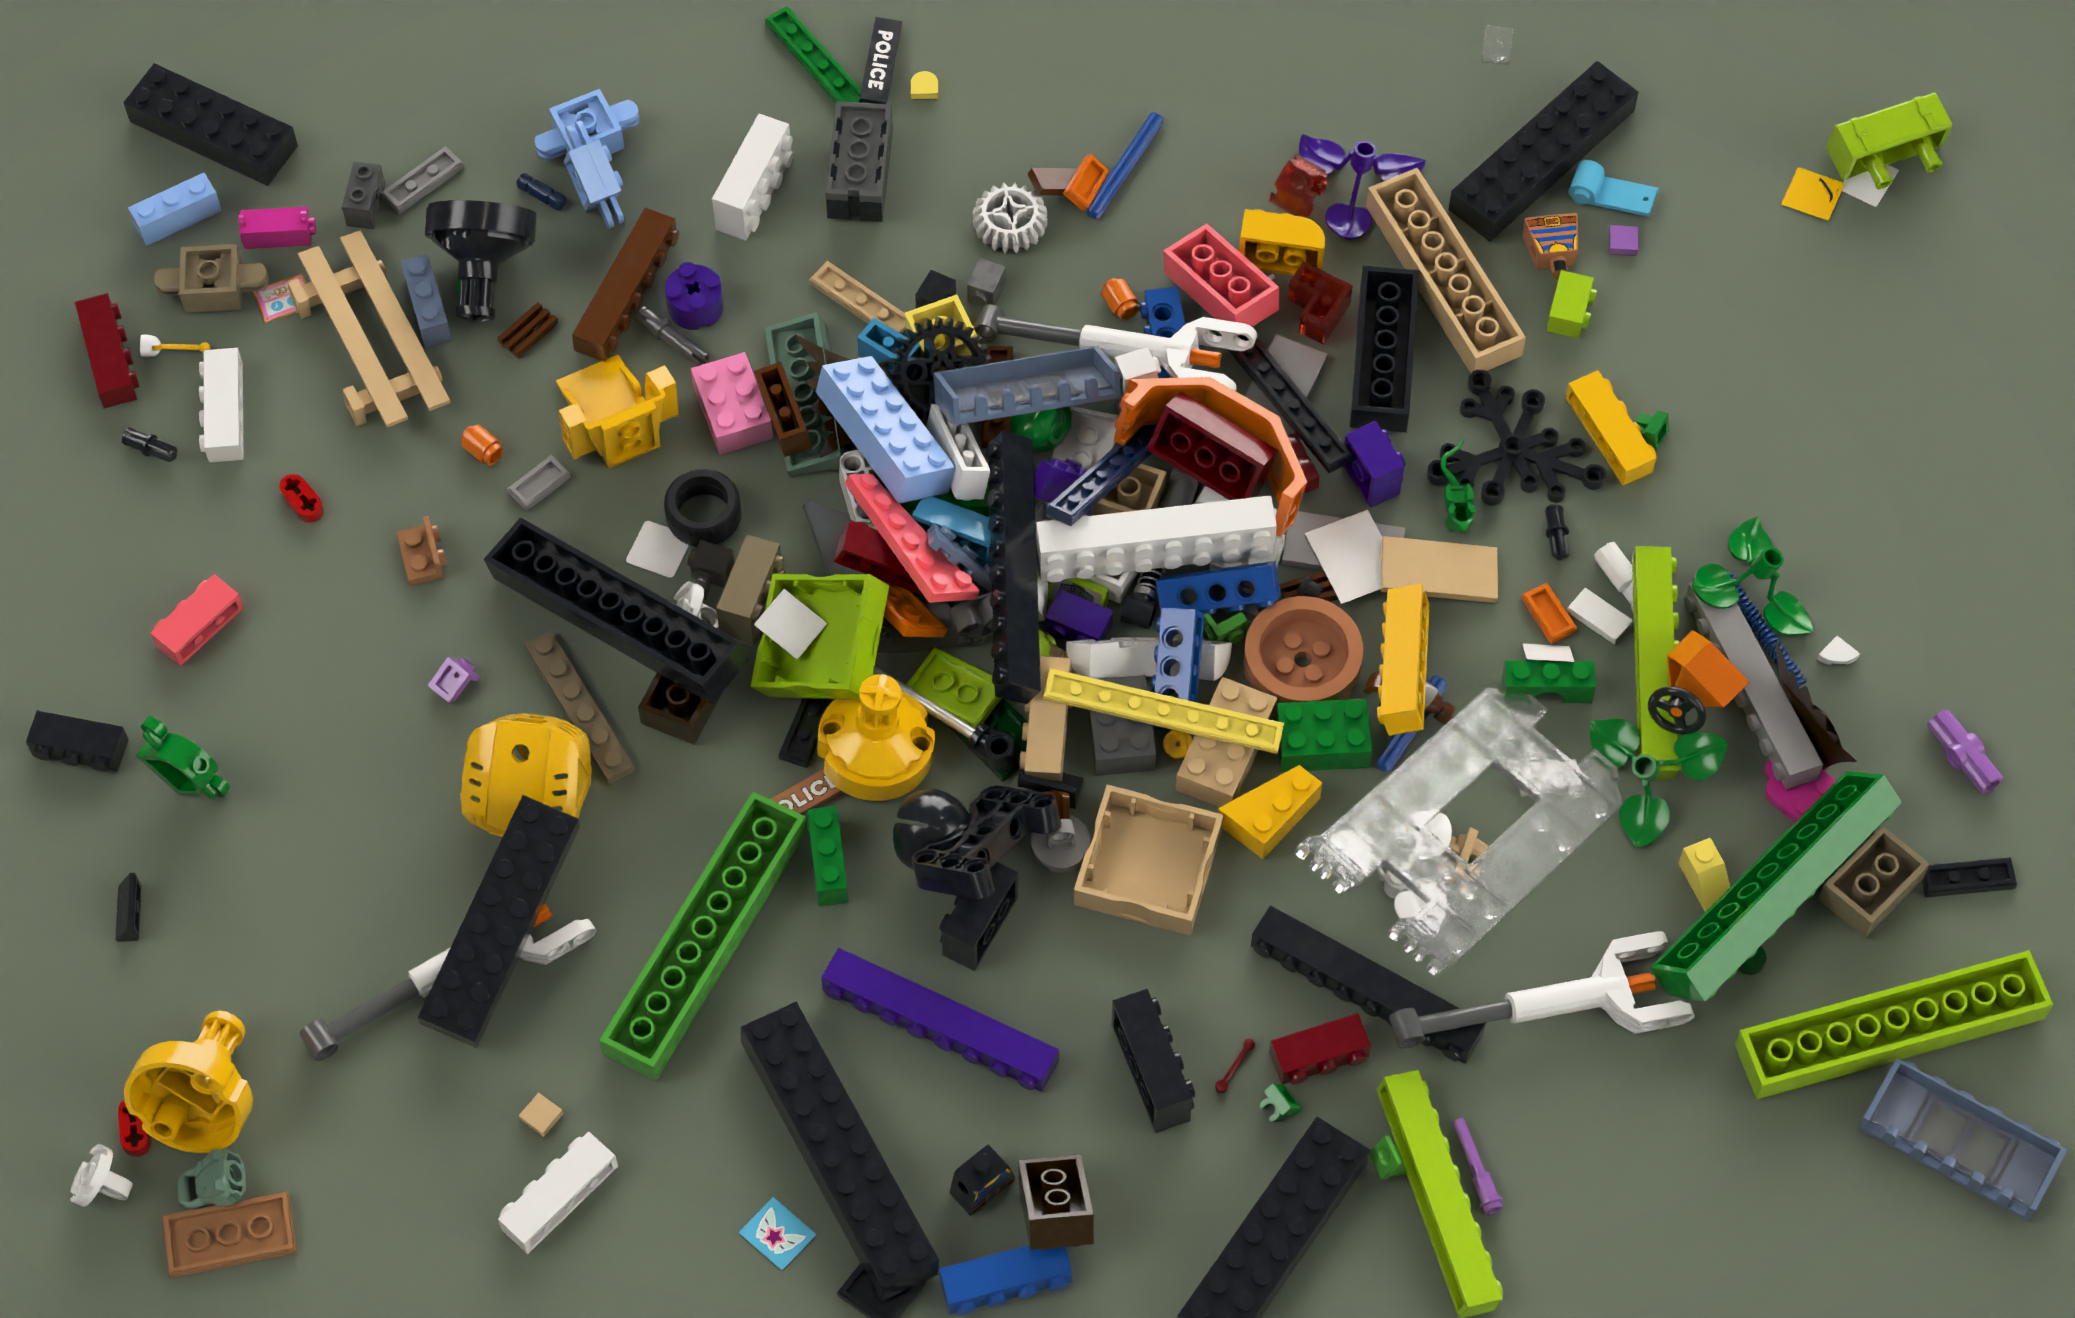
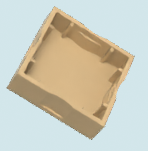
M1107 784L1095 821L1094 837L1085 853L1074 888L1073 905L1191 936L1221 836L1223 814L1185 804L1163 802L1146 794Z

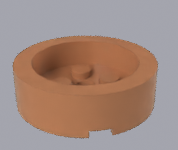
M1296 596L1274 602V605L1263 609L1255 617L1248 629L1243 660L1246 680L1253 689L1277 697V703L1347 700L1357 687L1361 674L1364 651L1362 636L1353 619L1344 610L1329 601L1309 596ZM1305 655L1311 663L1306 667H1300L1295 663V659Z

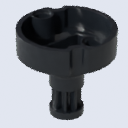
M448 200L428 204L426 209L425 236L459 262L458 280L461 281L456 317L472 323L495 319L493 294L494 283L497 282L498 266L500 263L533 245L536 234V212L516 205L489 201Z

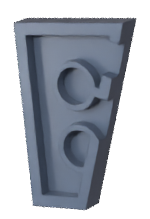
M934 523L927 530L929 546L935 551L941 547V551L949 562L955 566L962 563L965 566L963 568L965 573L970 575L974 581L987 591L992 592V581L989 579L991 565L987 563L984 566L976 559L978 554L970 546L965 544L962 547L956 542V535L948 527L943 525L940 528Z

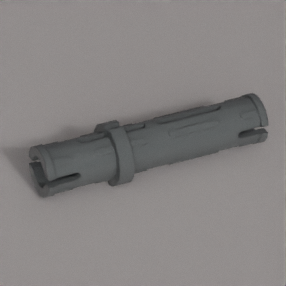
M647 306L642 307L638 311L642 316L636 314L635 321L650 330L654 338L657 340L662 339L695 364L696 367L707 364L703 359L705 358L709 361L710 354L673 328L669 320L660 318Z

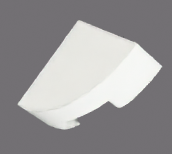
M1836 636L1818 655L1817 660L1827 665H1848L1855 662L1859 658L1860 653Z

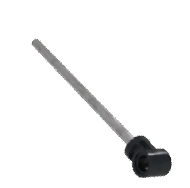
M874 666L873 675H887L892 677L891 675L882 671L878 667ZM892 677L898 682L901 690L919 701L929 714L969 738L968 749L986 759L993 769L1006 771L1015 765L1017 752L1012 737L1009 734L997 732L986 724H981L975 729ZM1000 748L1007 749L1003 754H995V751Z

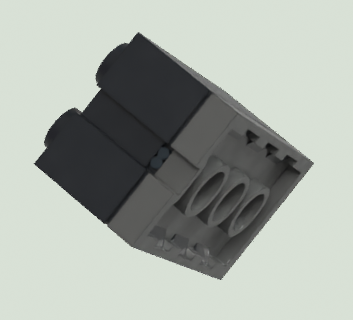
M836 101L825 192L827 218L850 220V215L860 216L861 221L883 222L893 134L892 105Z

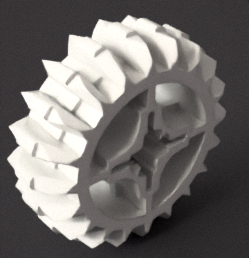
M1003 182L1000 189L993 185L991 193L984 191L982 198H977L976 207L973 210V227L978 238H983L985 246L992 244L994 251L1001 247L1005 254L1008 249H1013L1017 254L1019 247L1028 250L1029 243L1036 245L1038 237H1043L1044 229L1047 226V209L1044 206L1042 197H1037L1035 190L1028 192L1026 185L1018 188L1016 182H1014L1012 187H1007Z

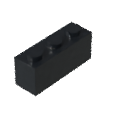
M38 710L26 739L31 754L40 760L56 759L71 766L82 764L102 772L107 770L118 771L129 741L122 726Z

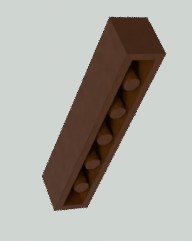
M644 208L572 334L574 351L604 362L610 352H615L619 343V336L622 331L628 329L634 310H638L642 304L645 290L652 287L657 269L664 266L670 246L674 247L677 243L679 231L676 229L675 218Z

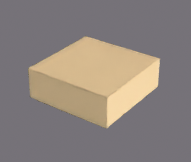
M538 1092L519 1114V1119L544 1137L564 1113L561 1108Z

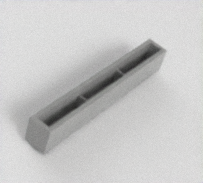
M1692 582L1689 583L1684 602L1688 612H1693L1697 620L1696 624L1700 635L1705 636L1706 639L1711 641L1749 681L1734 699L1738 707L1744 709L1749 729L1752 732H1756L1763 755L1769 757L1775 778L1778 781L1781 780L1786 790L1819 779L1823 763L1737 602L1733 606L1724 609L1711 607L1696 596L1691 586Z

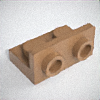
M429 516L423 517L425 525L397 531L410 586L444 578L442 567L447 566L443 549L437 550L436 542H440L441 539L437 524L431 526Z

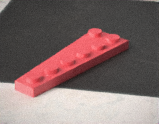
M873 474L848 476L844 484L929 603L976 599L979 589L972 583L970 575L962 572L957 565L955 566L949 562L941 548L935 551L929 546L927 533L900 503L898 504L895 498Z

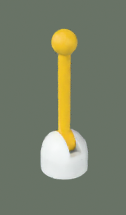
M141 335L140 355L141 357H154L159 354L161 349L200 350L204 353V350H210V345L207 342H202L200 345L162 344L156 336Z

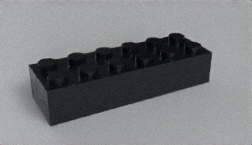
M155 63L123 102L131 123L266 186L271 183L298 147L292 126Z
M1364 265L1362 267L1349 428H1360L1376 421L1381 430L1407 433L1410 413L1419 270Z

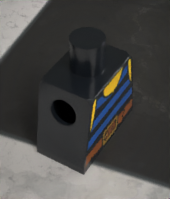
M988 1144L957 1168L953 1175L949 1193L971 1216L1014 1181L1015 1176L1008 1164Z

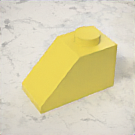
M1711 838L1683 848L1678 864L1706 912L1730 888L1725 863Z

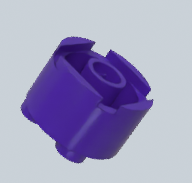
M692 262L682 263L678 269L670 274L665 284V295L668 312L673 322L688 330H698L700 326L707 325L709 327L716 323L723 312V295L719 275L706 266L693 264Z

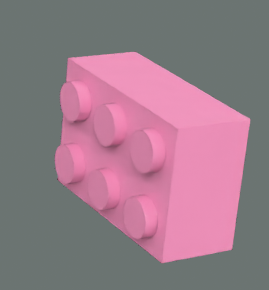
M745 352L691 368L693 387L719 455L773 439L772 421Z

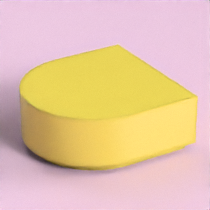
M928 71L916 73L911 79V99H938L937 77Z

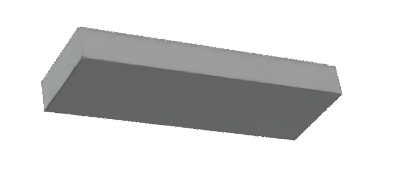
M445 146L382 191V198L400 215L464 169L463 162Z

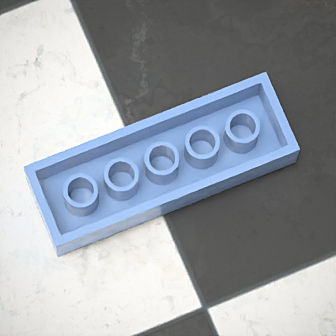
M868 356L822 365L815 392L898 504L948 493L956 466L874 358Z

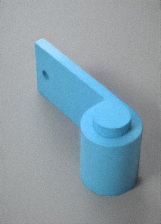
M1583 160L1577 166L1568 192L1572 199L1579 204H1589L1649 217L1659 188L1605 177L1604 168L1599 163L1592 160Z

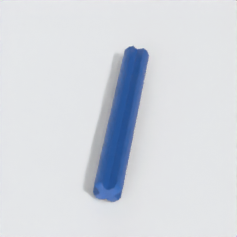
M1437 675L1433 676L1428 682L1438 689L1437 693L1440 696L1447 687L1446 680ZM1426 711L1424 712V720L1428 716ZM1417 731L1393 735L1376 761L1378 768L1385 772H1390Z

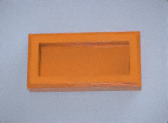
M1090 153L1082 160L1063 194L1083 212L1089 208L1110 171Z
M1548 583L1522 594L1521 600L1551 645L1577 632V626Z

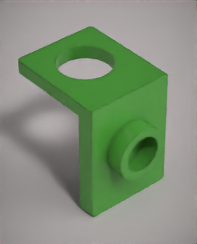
M1389 1135L1384 1136L1369 1152L1380 1179L1385 1180L1406 1175L1407 1170L1397 1144L1392 1143Z

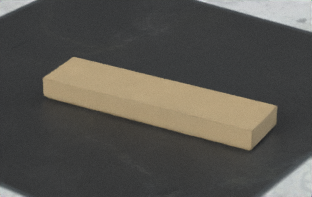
M826 261L809 279L811 286L867 324L873 318H876L903 336L906 334L904 312L829 261Z

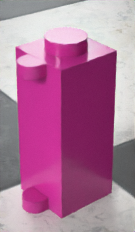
M308 207L240 210V215L238 216L239 234L244 249L311 246L312 234H316L315 217H310Z

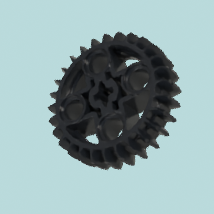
M941 317L935 318V325H933L930 319L926 318L924 319L925 327H922L917 322L914 323L916 332L905 329L908 338L906 340L900 337L897 338L898 342L902 345L901 348H891L897 354V358H888L889 362L895 364V368L887 370V373L895 375V378L890 381L894 386H898L897 390L905 401L909 403L912 410L915 411L917 409L916 415L919 419H922L926 414V420L928 421L931 404H936L934 389L935 369L940 368V365L945 367V371L963 368L965 363L970 361L973 366L984 365L985 361L992 358L991 355L982 354L988 348L986 344L977 345L982 337L978 334L971 337L974 331L972 327L969 326L963 330L964 322L957 321L953 327L954 320L949 317L944 325ZM943 334L945 343L941 348L936 349L934 339L937 335ZM954 337L960 339L968 347L972 355H955ZM924 339V356L908 357L913 347ZM916 364L918 368L916 376L908 378L906 375L908 366ZM908 385H925L926 403L919 400L911 392Z

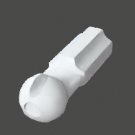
M1615 542L1607 543L1594 554L1595 560L1616 589L1626 597L1631 604L1633 612L1632 565Z

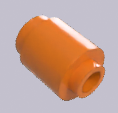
M1112 278L1103 285L1101 296L1115 317L1125 321L1138 313V300L1124 279Z
M480 424L469 426L462 433L461 446L482 464L486 463L491 466L503 455L504 448L501 446V442Z

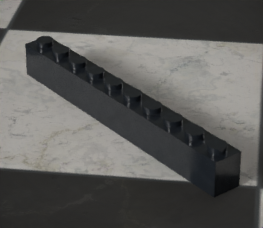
M1001 431L988 443L986 449L990 469L987 503L990 506L988 529L991 533V543L989 546L991 570L989 579L992 581L990 605L993 610L991 622L993 646L991 656L994 658V672L992 683L995 688V697L1027 704L1041 691L1033 439Z

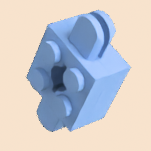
M600 89L549 109L553 129L535 137L534 142L537 156L544 161H549L561 155H567L568 151L573 150L565 132V126L567 125L573 126L580 144L583 146L575 126V122L580 120L583 122L587 133H593L589 135L591 142L599 139L602 146L606 145L610 154L625 149L622 131L639 124L638 107L631 100H625L609 107Z
M581 120L575 122V126L583 146H581L573 126H565V132L573 150L568 151L563 162L585 212L598 207L606 227L612 229L615 225L607 206L608 203L617 224H624V216L616 200L621 192L620 187L623 186V182L618 171L613 172L609 161L612 160L608 147L606 145L602 146L599 139L591 142Z

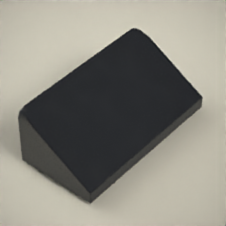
M129 873L118 887L115 938L118 942L138 941L142 886L135 873Z

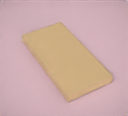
M1383 536L1381 540V592L1387 593L1388 589L1422 583L1427 597L1496 603L1498 600L1497 547Z

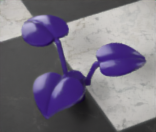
M1302 134L1299 143V156L1302 164L1308 171L1316 175L1328 176L1333 172L1334 168L1341 170L1351 160V166L1357 173L1350 205L1335 203L1326 210L1325 222L1328 228L1339 237L1349 240L1364 236L1371 226L1369 211L1362 207H1355L1362 174L1371 170L1373 166L1374 173L1381 175V181L1383 182L1415 168H1418L1421 172L1426 160L1394 153L1377 156L1375 155V145L1369 141L1357 142L1354 150H1350L1346 158L1344 149L1339 144L1330 140L1312 138Z

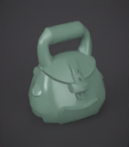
M227 1148L212 1150L204 1159L197 1163L196 1167L183 1172L177 1180L179 1204L186 1209H195L203 1205L208 1206L212 1204L218 1207L230 1206L237 1203L246 1192L244 1163L238 1153H233ZM195 1176V1187L198 1197L191 1201L190 1177Z

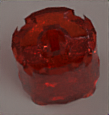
M1295 154L1294 158L1287 162L1277 178L1274 186L1278 191L1277 194L1271 192L1269 202L1293 216L1308 218L1313 211L1314 205L1312 202L1316 195L1321 196L1327 188L1328 181H1326L1328 174L1326 170Z

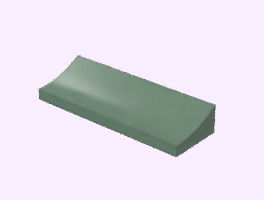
M815 312L765 327L770 365L778 362L782 363L812 446L810 449L785 457L787 473L790 477L817 471L839 470L840 458L844 453H847V446L840 448L834 417L838 449L825 457H820L826 441L833 433V431H822L821 428L831 417L811 410L813 405L821 398L815 390L806 384V380L819 377L820 374L814 371L807 362L818 361L803 348L794 336L796 334L822 347L826 365L824 349L831 352L827 324L820 314Z

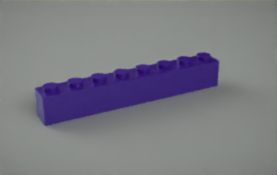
M839 947L821 977L822 990L830 998L838 1001L843 999L852 1003L856 1010L862 1013L871 1012L879 1016L888 1025L895 1026L897 1024L907 1029V1032L916 1038L922 1039L925 1037L934 1041V1044L944 1051L949 1052L953 1050L962 1054V1057L972 1064L981 1063L990 1067L994 1074L1000 1077L1009 1076L1017 1080L1022 1087L1028 1090H1034L1035 1088L1043 1092L1059 1062L1058 1048Z

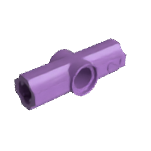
M1942 710L1928 721L1927 727L1945 748V756L1950 765L1956 770L1962 769L1981 794L1989 793L2002 782L2004 777L1985 755V747L1980 738L1974 733L1968 734L1950 710Z

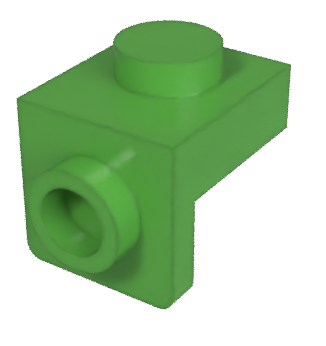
M1207 612L1204 614L1203 638L1205 640L1236 644L1247 635L1248 620L1240 612L1216 624Z

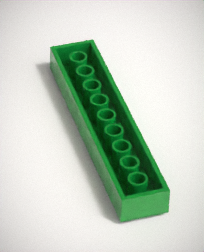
M1846 771L1650 967L1668 995L1703 1002L1714 997L1717 989L1726 980L1732 978L1737 973V969L1746 960L1752 958L1756 954L1757 949L1767 939L1776 934L1779 926L1785 920L1795 915L1796 909L1805 900L1811 898L1816 893V889L1825 880L1835 874L1836 869L1845 860L1849 859L1865 840L1874 834V830L1883 821L1892 817L1894 810L1902 802L1885 775Z

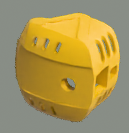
M526 713L506 715L476 728L471 733L467 742L460 793L462 814L470 824L480 830L503 837L522 795L550 807L561 806L563 809L560 811L579 818L581 808L591 785L592 767L590 765V744L587 735L568 721L551 716ZM516 746L519 754L527 760L522 761L516 758L514 754ZM557 774H568V778L556 779L554 777ZM476 782H481V786L476 785ZM566 790L567 794L554 795L553 791ZM472 795L480 798V802L472 799Z

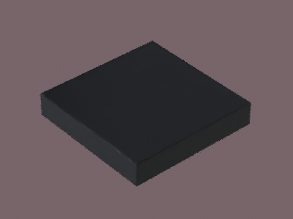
M860 1263L839 1289L837 1295L868 1318H900L925 1286L927 1280L921 1281L913 1285V1287L881 1301Z

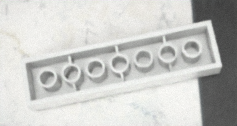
M1263 496L1081 517L1072 526L1058 520L1036 522V553L1041 582H1060L1068 578L1088 579L1092 576L1103 574L1115 576L1122 572L1130 571L1147 572L1156 568L1175 569L1182 565L1195 564L1203 566L1210 562H1235L1244 558H1266L1274 555L1277 529L1272 497Z

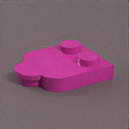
M1770 759L1766 762L1764 769L1765 775L1769 779L1765 788L1767 800L1794 823L1836 782L1834 778L1821 769L1819 779L1786 790L1781 780L1778 781L1775 778Z

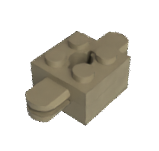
M237 244L180 247V268L158 269L153 278L160 296L180 297L185 313L242 310V292L264 291L269 285V277L265 266L262 263L243 264Z

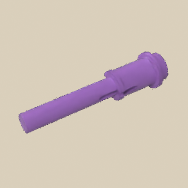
M1456 1119L1453 1121V1125L1474 1176L1471 1181L1481 1202L1479 1208L1486 1215L1497 1213L1503 1209V1197L1498 1196L1490 1172H1485L1465 1119Z

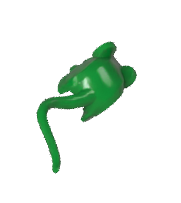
M1463 438L1455 448L1442 456L1440 462L1441 469L1451 486L1447 485L1444 492V505L1448 514V518L1445 519V525L1449 531H1456L1458 533H1466L1471 529L1474 518L1473 514L1476 512V508L1473 505L1474 493L1470 484L1460 486L1455 476L1446 468L1445 464L1446 459L1461 448L1464 442Z

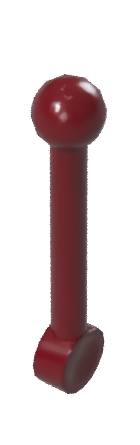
M1246 1039L1244 1041V1048L1223 1080L1216 1082L1215 1089L1218 1093H1225L1227 1091V1083L1248 1051L1255 1048L1253 1039Z

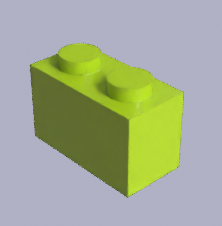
M1561 270L1548 319L1547 332L1579 339L1581 329H1587L1591 313L1586 312L1587 306L1594 305L1597 293L1596 289H1592L1593 277Z

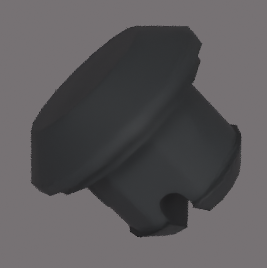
M1307 576L1302 579L1297 595L1319 598L1322 591L1321 584L1313 582L1311 576Z

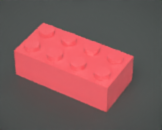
M1207 223L1163 250L1164 273L1213 318L1244 323L1253 327L1279 310V286Z

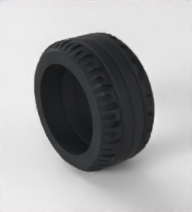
M695 469V471L691 470L686 472V474H682L671 483L664 498L666 522L670 531L678 540L689 546L693 545L700 548L702 546L705 548L706 546H715L720 544V542L723 543L734 534L741 520L740 495L735 484L727 476L715 470ZM702 494L716 496L727 505L718 517L706 522L691 521L679 513L681 506L688 499Z

